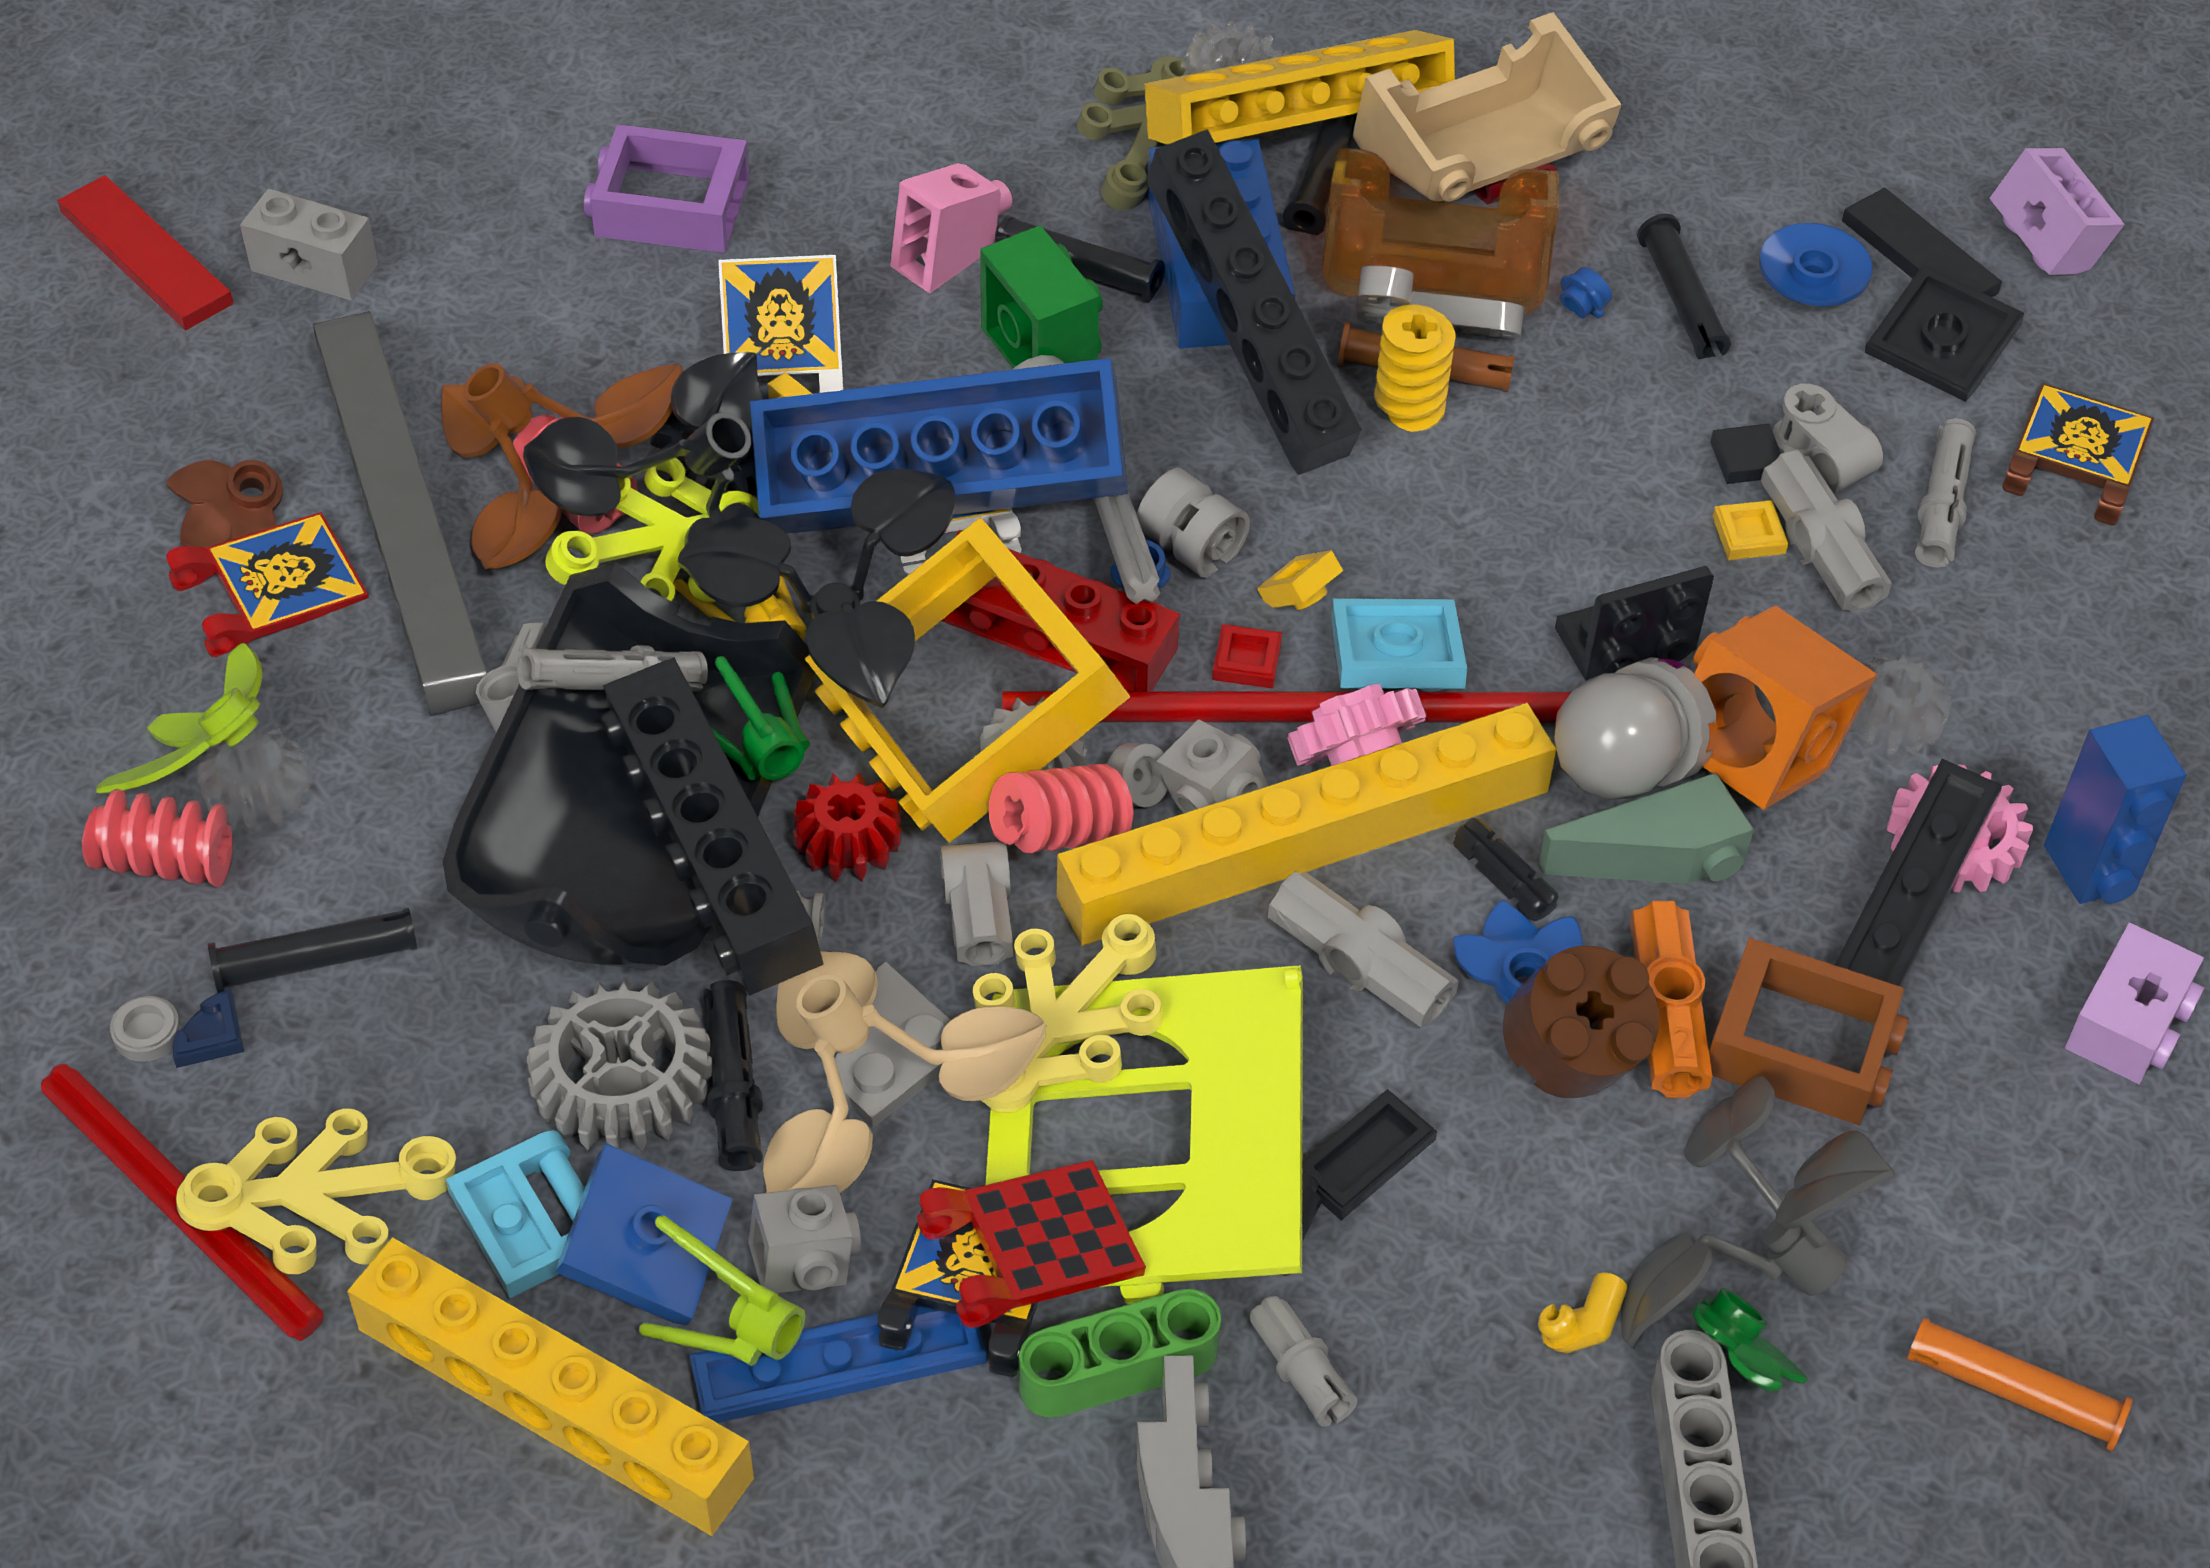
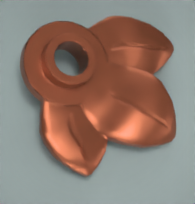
M207 459L182 467L167 479V487L175 495L192 505L188 509L181 525L180 543L182 546L206 548L277 526L273 511L276 510L282 500V481L276 471L262 461L244 460L230 467L221 462ZM254 487L262 491L263 494L250 497L243 495L241 492L246 488Z

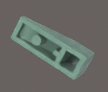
M1714 773L1546 829L1538 866L1544 875L1689 884L1709 877L1712 881H1721L1734 875L1744 865L1754 829L1718 775Z

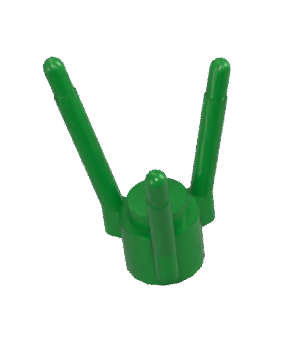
M723 656L717 657L715 660L717 669L749 718V721L742 730L743 750L712 728L725 755L740 765L750 780H755L760 775L767 780H778L792 774L804 760L805 750L809 748L810 742L800 728L783 674L775 672L772 675L775 695L782 715L781 718L769 713H762L728 660Z

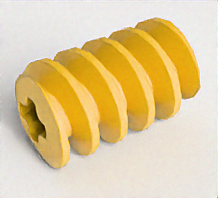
M1418 304L1399 306L1390 310L1384 317L1380 341L1381 350L1378 358L1379 367L1376 375L1377 383L1374 391V399L1377 406L1388 414V417L1396 426L1410 432L1427 430L1437 425L1444 416L1456 338L1453 325L1444 314L1431 307Z

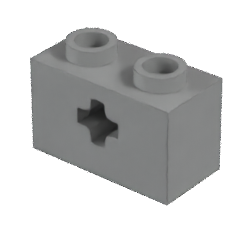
M267 189L240 224L250 269L253 272L352 300L378 265L370 219L365 216Z

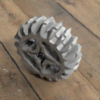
M626 977L619 990L607 991L597 981L594 995L588 998L572 990L569 999L570 1009L551 1006L550 1014L548 1015L549 1025L536 1026L533 1037L535 1047L529 1049L527 1056V1065L531 1076L528 1078L531 1096L538 1103L539 1113L546 1123L555 1121L556 1129L564 1140L579 1133L580 1143L584 1145L587 1151L599 1141L600 1136H605L607 1144L618 1149L622 1143L621 1138L633 1136L634 1144L643 1152L647 1144L646 1132L654 1129L657 1135L669 1141L673 1133L671 1118L676 1122L690 1125L691 1118L694 1115L692 1104H705V1098L708 1093L706 1083L711 1081L713 1066L712 1058L709 1056V1035L705 1033L704 1028H701L700 1018L695 1013L694 1008L683 1009L682 1000L679 999L676 992L660 998L659 989L656 988L653 981L640 992L633 991V985L630 984ZM662 1044L674 1055L665 1073L655 1068V1051ZM579 1054L585 1058L586 1065L583 1067L584 1076L575 1084L566 1075V1072L575 1055Z

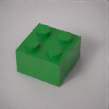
M1039 225L980 249L981 329L1012 368L1027 359L1040 355L1055 356L1064 363L1098 359V353L1102 350L1099 336V312L1103 309L1102 296L1094 281L1085 279L1073 265L1070 254L1064 245L1056 244L1044 228Z

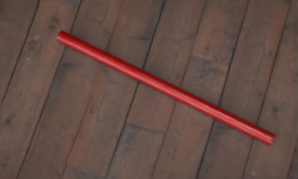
M1002 691V709L1012 711V706L1017 697L1027 706H1036L1043 696L1046 700L1055 691ZM1127 691L1130 698L1100 722H1196L1199 719L1203 722L1311 723L1315 722L1312 711L1320 708V703L1335 696L1345 695L1354 691ZM1418 692L1427 716L1422 723H1466L1525 703L1529 704L1540 723H1556L1558 710L1571 694V692Z

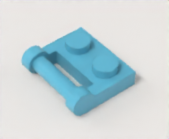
M555 1130L540 1133L445 1179L451 1199L509 1299L559 1275L555 1273L568 1237V1234L560 1236L525 1176L534 1172L539 1174L543 1172L572 1222L585 1187L568 1161L570 1149L561 1134Z

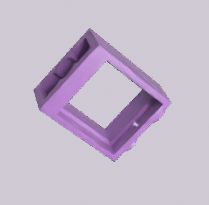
M617 124L610 145L601 147L596 183H589L585 191L584 213L586 216L592 217L594 236L725 253L750 179L747 140ZM628 168L711 179L703 203L619 193Z

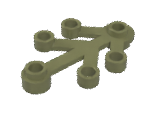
M1165 56L1154 61L1148 73L1127 76L1118 69L1105 68L1099 73L1093 92L1102 103L1118 105L1126 97L1145 95V83L1199 73V71L1184 58ZM1090 102L1083 106L1077 120V129L1086 138L1100 140L1106 137L1108 133L1140 128L1126 159L1108 169L1100 189L1102 198L1112 208L1117 210L1135 208L1141 204L1148 190L1145 168L1148 164L1149 148L1156 147L1158 141L1148 139L1146 104L1110 110L1101 103Z

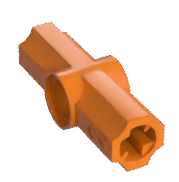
M1651 901L1647 906L1633 910L1630 918L1634 958L1643 963L1648 971L1649 984L1653 989L1659 1009V1030L1653 1050L1647 1057L1651 1089L1660 1091L1664 1094L1665 1098H1690L1694 1093L1709 1089L1712 1082V1070L1702 1007L1705 977L1702 970L1696 964L1689 910L1681 909L1676 905L1675 901Z

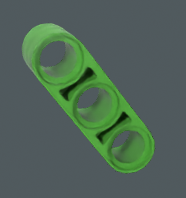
M1183 1289L1042 1329L1027 1338L1022 1344L1019 1353L1020 1398L1025 1406L1036 1415L1050 1418L1071 1414L1162 1387L1164 1356L1193 1355L1194 1377L1208 1371L1216 1362L1222 1320L1220 1308L1214 1299L1206 1293L1194 1289ZM1181 1330H1190L1197 1332L1201 1337L1186 1340L1177 1337L1174 1333ZM1121 1349L1129 1351L1134 1356L1129 1359L1117 1360L1110 1358L1106 1353ZM1054 1369L1063 1372L1066 1376L1057 1380H1047L1036 1374L1044 1370Z

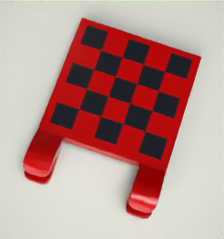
M1093 1160L964 1191L937 1187L926 1190L920 1195L919 1205L923 1212L917 1215V1224L923 1236L930 1240L939 1239L972 1221L997 1277L974 1275L963 1279L960 1283L959 1293L962 1300L957 1302L956 1311L961 1322L968 1328L983 1326L1013 1308L1144 1276L1146 1266Z

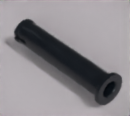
M1357 113L1323 121L1295 199L1285 207L1283 213V222L1288 230L1312 235H1319L1324 231L1327 222L1325 209L1349 146Z
M1666 213L1649 218L1638 229V241L1642 247H1648L1692 342L1696 357L1698 359L1716 357L1709 340L1711 342L1715 341L1722 356L1725 355L1730 349L1731 341L1717 317L1679 236L1681 226L1678 219L1674 215Z
M1007 215L1002 220L998 232L1007 234L1006 238H1009L1037 226ZM1044 228L1056 244L1064 245L1070 254L1073 265L1085 277L1140 294L1142 301L1150 303L1162 285L1165 273V264L1162 260L1155 259L1150 263ZM996 237V242L1006 238Z
M409 907L403 908L402 911L216 948L215 942L208 943L217 993L225 991V987L408 949H411V951L418 949Z

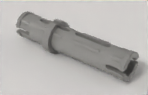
M1948 419L1944 421L1943 426H1939L1928 494L1920 501L1918 509L1921 531L1915 555L1923 565L1936 568L1945 567L1949 564V560H1954L1957 531L1964 525L1967 515V506L1963 499L1976 430L1970 422L1963 419Z
M636 645L630 651L525 648L521 651L523 656H519L517 664L518 680L521 687L525 690L547 688L604 690L603 685L673 657H675L692 692H698L703 689L702 684H706L708 674L706 658L702 652L655 651L653 647L648 645Z

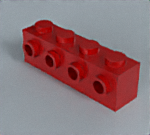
M959 530V531L956 533V535L954 536V538H955L957 535H959L962 531ZM1008 549L1107 664L1126 691H1152L1178 650L1180 613L1167 609L1154 601L1151 602L1143 599L1136 604L1129 600L1125 592L1114 589L1104 582L1085 578L1056 567L1046 560L1035 559ZM996 577L941 620L952 626L1075 672Z

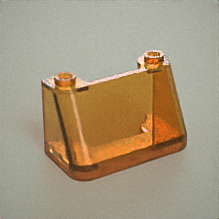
M1338 148L1331 182L1322 261L1323 277L1328 286L1344 295L1358 297L1361 268L1365 266H1389L1412 272L1414 274L1412 291L1510 302L1523 306L1525 308L1524 314L1537 309L1544 301L1548 290L1559 213V172L1522 169L1512 173L1503 182L1497 209L1388 196L1390 171L1385 160L1376 153L1366 150Z

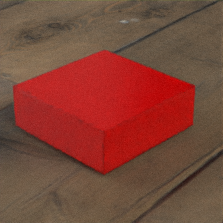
M1222 624L1212 680L1273 689L1283 632Z

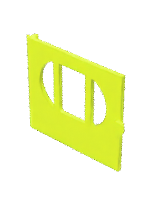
M1301 965L1111 981L1085 1011L1120 1006L1123 997L1136 989L1153 991L1161 1001L1162 1024L1149 1036L1170 1044L1188 1062L1184 1065L1121 1070L1115 1078L1106 1082L1082 1079L1039 1086L1032 1100L1020 1110L998 1112L991 1109L986 1185L1030 1175L1034 1105L1038 1101L1190 1089L1192 1090L1190 1160L1186 1164L1098 1170L1110 1195L1184 1190L1178 1200L1161 1216L1140 1228L1129 1231L1146 1266L1144 1275L1100 1287L1120 1286L1123 1299L1128 1305L1163 1295V1283L1302 1273L1303 975ZM1069 985L1054 986L1056 1000ZM1013 989L1015 997L1014 1008L1031 1012L1028 989ZM994 993L992 1000H997L1004 994ZM1140 1008L1133 1011L1131 1014L1135 1016H1145L1151 1013L1152 1011L1146 1008ZM1086 1039L1057 1043L1044 1057L1059 1056L1064 1051Z

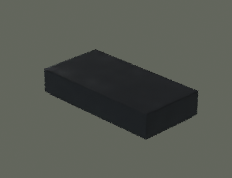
M1387 1089L1302 1160V1171L1316 1178L1319 1183L1317 1194L1322 1199L1321 1204L1342 1221L1436 1140L1437 1131Z

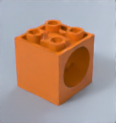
M1776 605L1753 617H1743L1735 626L1719 634L1717 632L1711 633L1700 644L1693 658V663L1697 665L1694 675L1707 689L1716 711V722L1709 724L1710 740L1706 749L1713 751L1710 759L1703 767L1712 774L1716 773L1723 782L1765 810L1815 781L1830 768L1877 673ZM1754 684L1762 690L1769 700L1776 722L1761 707Z

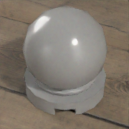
M1651 657L1619 669L1616 673L1601 674L1575 688L1557 712L1554 743L1560 766L1584 791L1606 799H1631L1650 792L1656 786H1665L1692 776L1705 765L1713 751L1706 749L1710 740L1709 724L1716 722V711L1705 686L1690 669L1684 666L1676 669L1665 662L1658 661V658Z

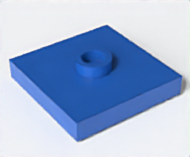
M606 1143L599 1151L555 1273L667 1321L687 1326L694 1317L710 1268L657 1228L655 1219L660 1215L668 1217L709 1248L716 1251L733 1198Z

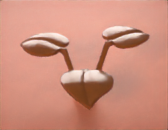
M490 363L480 367L463 385L442 386V424L450 448L458 456L473 458L489 452L499 442L519 481V492H508L498 496L480 512L475 520L471 535V545L473 552L486 569L506 567L527 558L550 538L560 520L562 509L552 503L538 488L532 490V481L508 435L520 432L529 424L533 416L531 404L534 402L563 418L581 417L590 419L609 432L618 448L633 446L653 436L669 418L672 412V387L675 380L683 372L682 366L679 363L642 371L616 382L596 400L594 411L597 417L594 418L586 417L541 394L532 383L525 385L520 378L510 376L498 363Z

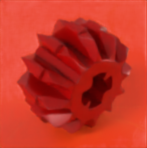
M859 772L851 782H842L832 773L828 787L810 783L806 793V800L796 802V808L793 812L796 829L793 830L794 845L798 849L799 854L806 855V862L809 864L811 871L815 872L829 864V874L836 882L844 873V868H853L854 874L863 881L867 873L868 862L871 866L886 870L887 862L890 860L889 852H898L902 835L901 827L899 826L901 824L900 806L897 805V799L888 797V791L885 789L883 781L866 786V781Z

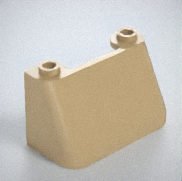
M1552 12L1530 20L1528 28L1533 35L1520 48L1516 50L1512 44L1503 46L1496 66L1419 93L1409 79L1399 82L1391 69L1367 76L1355 122L1353 138L1370 160L1431 201L1439 202L1444 200L1451 202L1459 199L1467 192L1583 150L1592 151L1598 149L1610 139L1622 104L1555 13Z

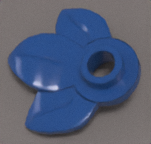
M1504 900L1498 902L1485 921L1482 936L1459 935L1455 936L1453 940L1455 958L1462 970L1471 978L1494 986L1497 995L1506 1004L1509 1003L1518 988L1523 984L1517 981L1516 978L1521 976L1530 977L1555 954L1571 947L1583 946L1581 929L1574 917L1557 919L1538 930L1522 913Z

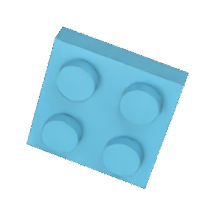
M1332 598L1331 623L1340 688L1362 689L1369 685L1381 684L1382 688H1418L1428 692H1436L1443 689H1465L1467 664L1454 600Z

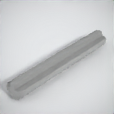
M1129 492L1125 495L1094 498L1127 597L1136 604L1143 599L1153 602L1160 594L1157 585L1160 579Z

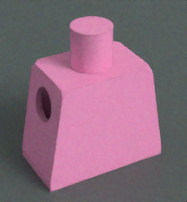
M959 163L903 180L899 185L890 267L928 293H932L978 260L981 248L995 242L998 216L1012 207L1010 190L1003 182L999 180L989 181L967 165ZM922 256L925 262V266L917 262L915 259Z

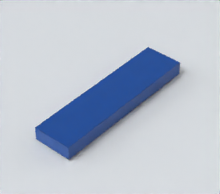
M918 1306L912 1334L907 1348L903 1351L879 1345L878 1336L881 1329L878 1327L877 1317L879 1313L803 1329L796 1345L789 1354L780 1360H775L762 1353L756 1364L750 1366L732 1355L713 1351H703L689 1355L701 1414L716 1423L984 1364L986 1363V1352L979 1327L968 1328L964 1326L957 1314Z

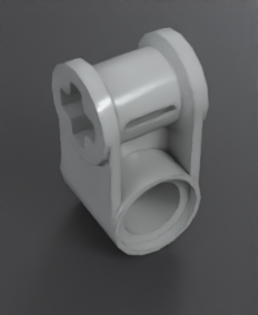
M1813 384L1794 385L1786 391L1782 402L1783 412L1785 413L1784 417L1775 424L1773 434L1781 453L1799 449L1803 456H1809L1833 494L1842 491L1879 470L1883 463V451L1878 438L1869 428L1860 424L1838 404L1828 391ZM1790 428H1792L1789 439L1787 440Z

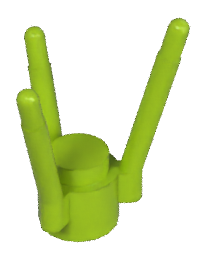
M664 1215L658 1216L655 1219L657 1228L716 1272L719 1279L741 1295L735 1302L729 1317V1326L736 1331L737 1338L735 1340L647 1322L640 1325V1334L645 1337L663 1340L664 1342L732 1355L750 1366L756 1364L762 1353L775 1360L783 1359L796 1345L804 1328L806 1317L804 1309L756 1283Z

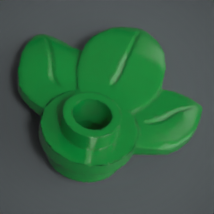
M1721 1288L1713 1299L1705 1297L1701 1303H1697L1693 1308V1316L1698 1326L1711 1339L1728 1350L1729 1359L1736 1371L1754 1385L1765 1391L1778 1393L1783 1387L1781 1376L1802 1384L1808 1380L1805 1374L1790 1359L1759 1335L1768 1324L1766 1319L1752 1305L1734 1292Z

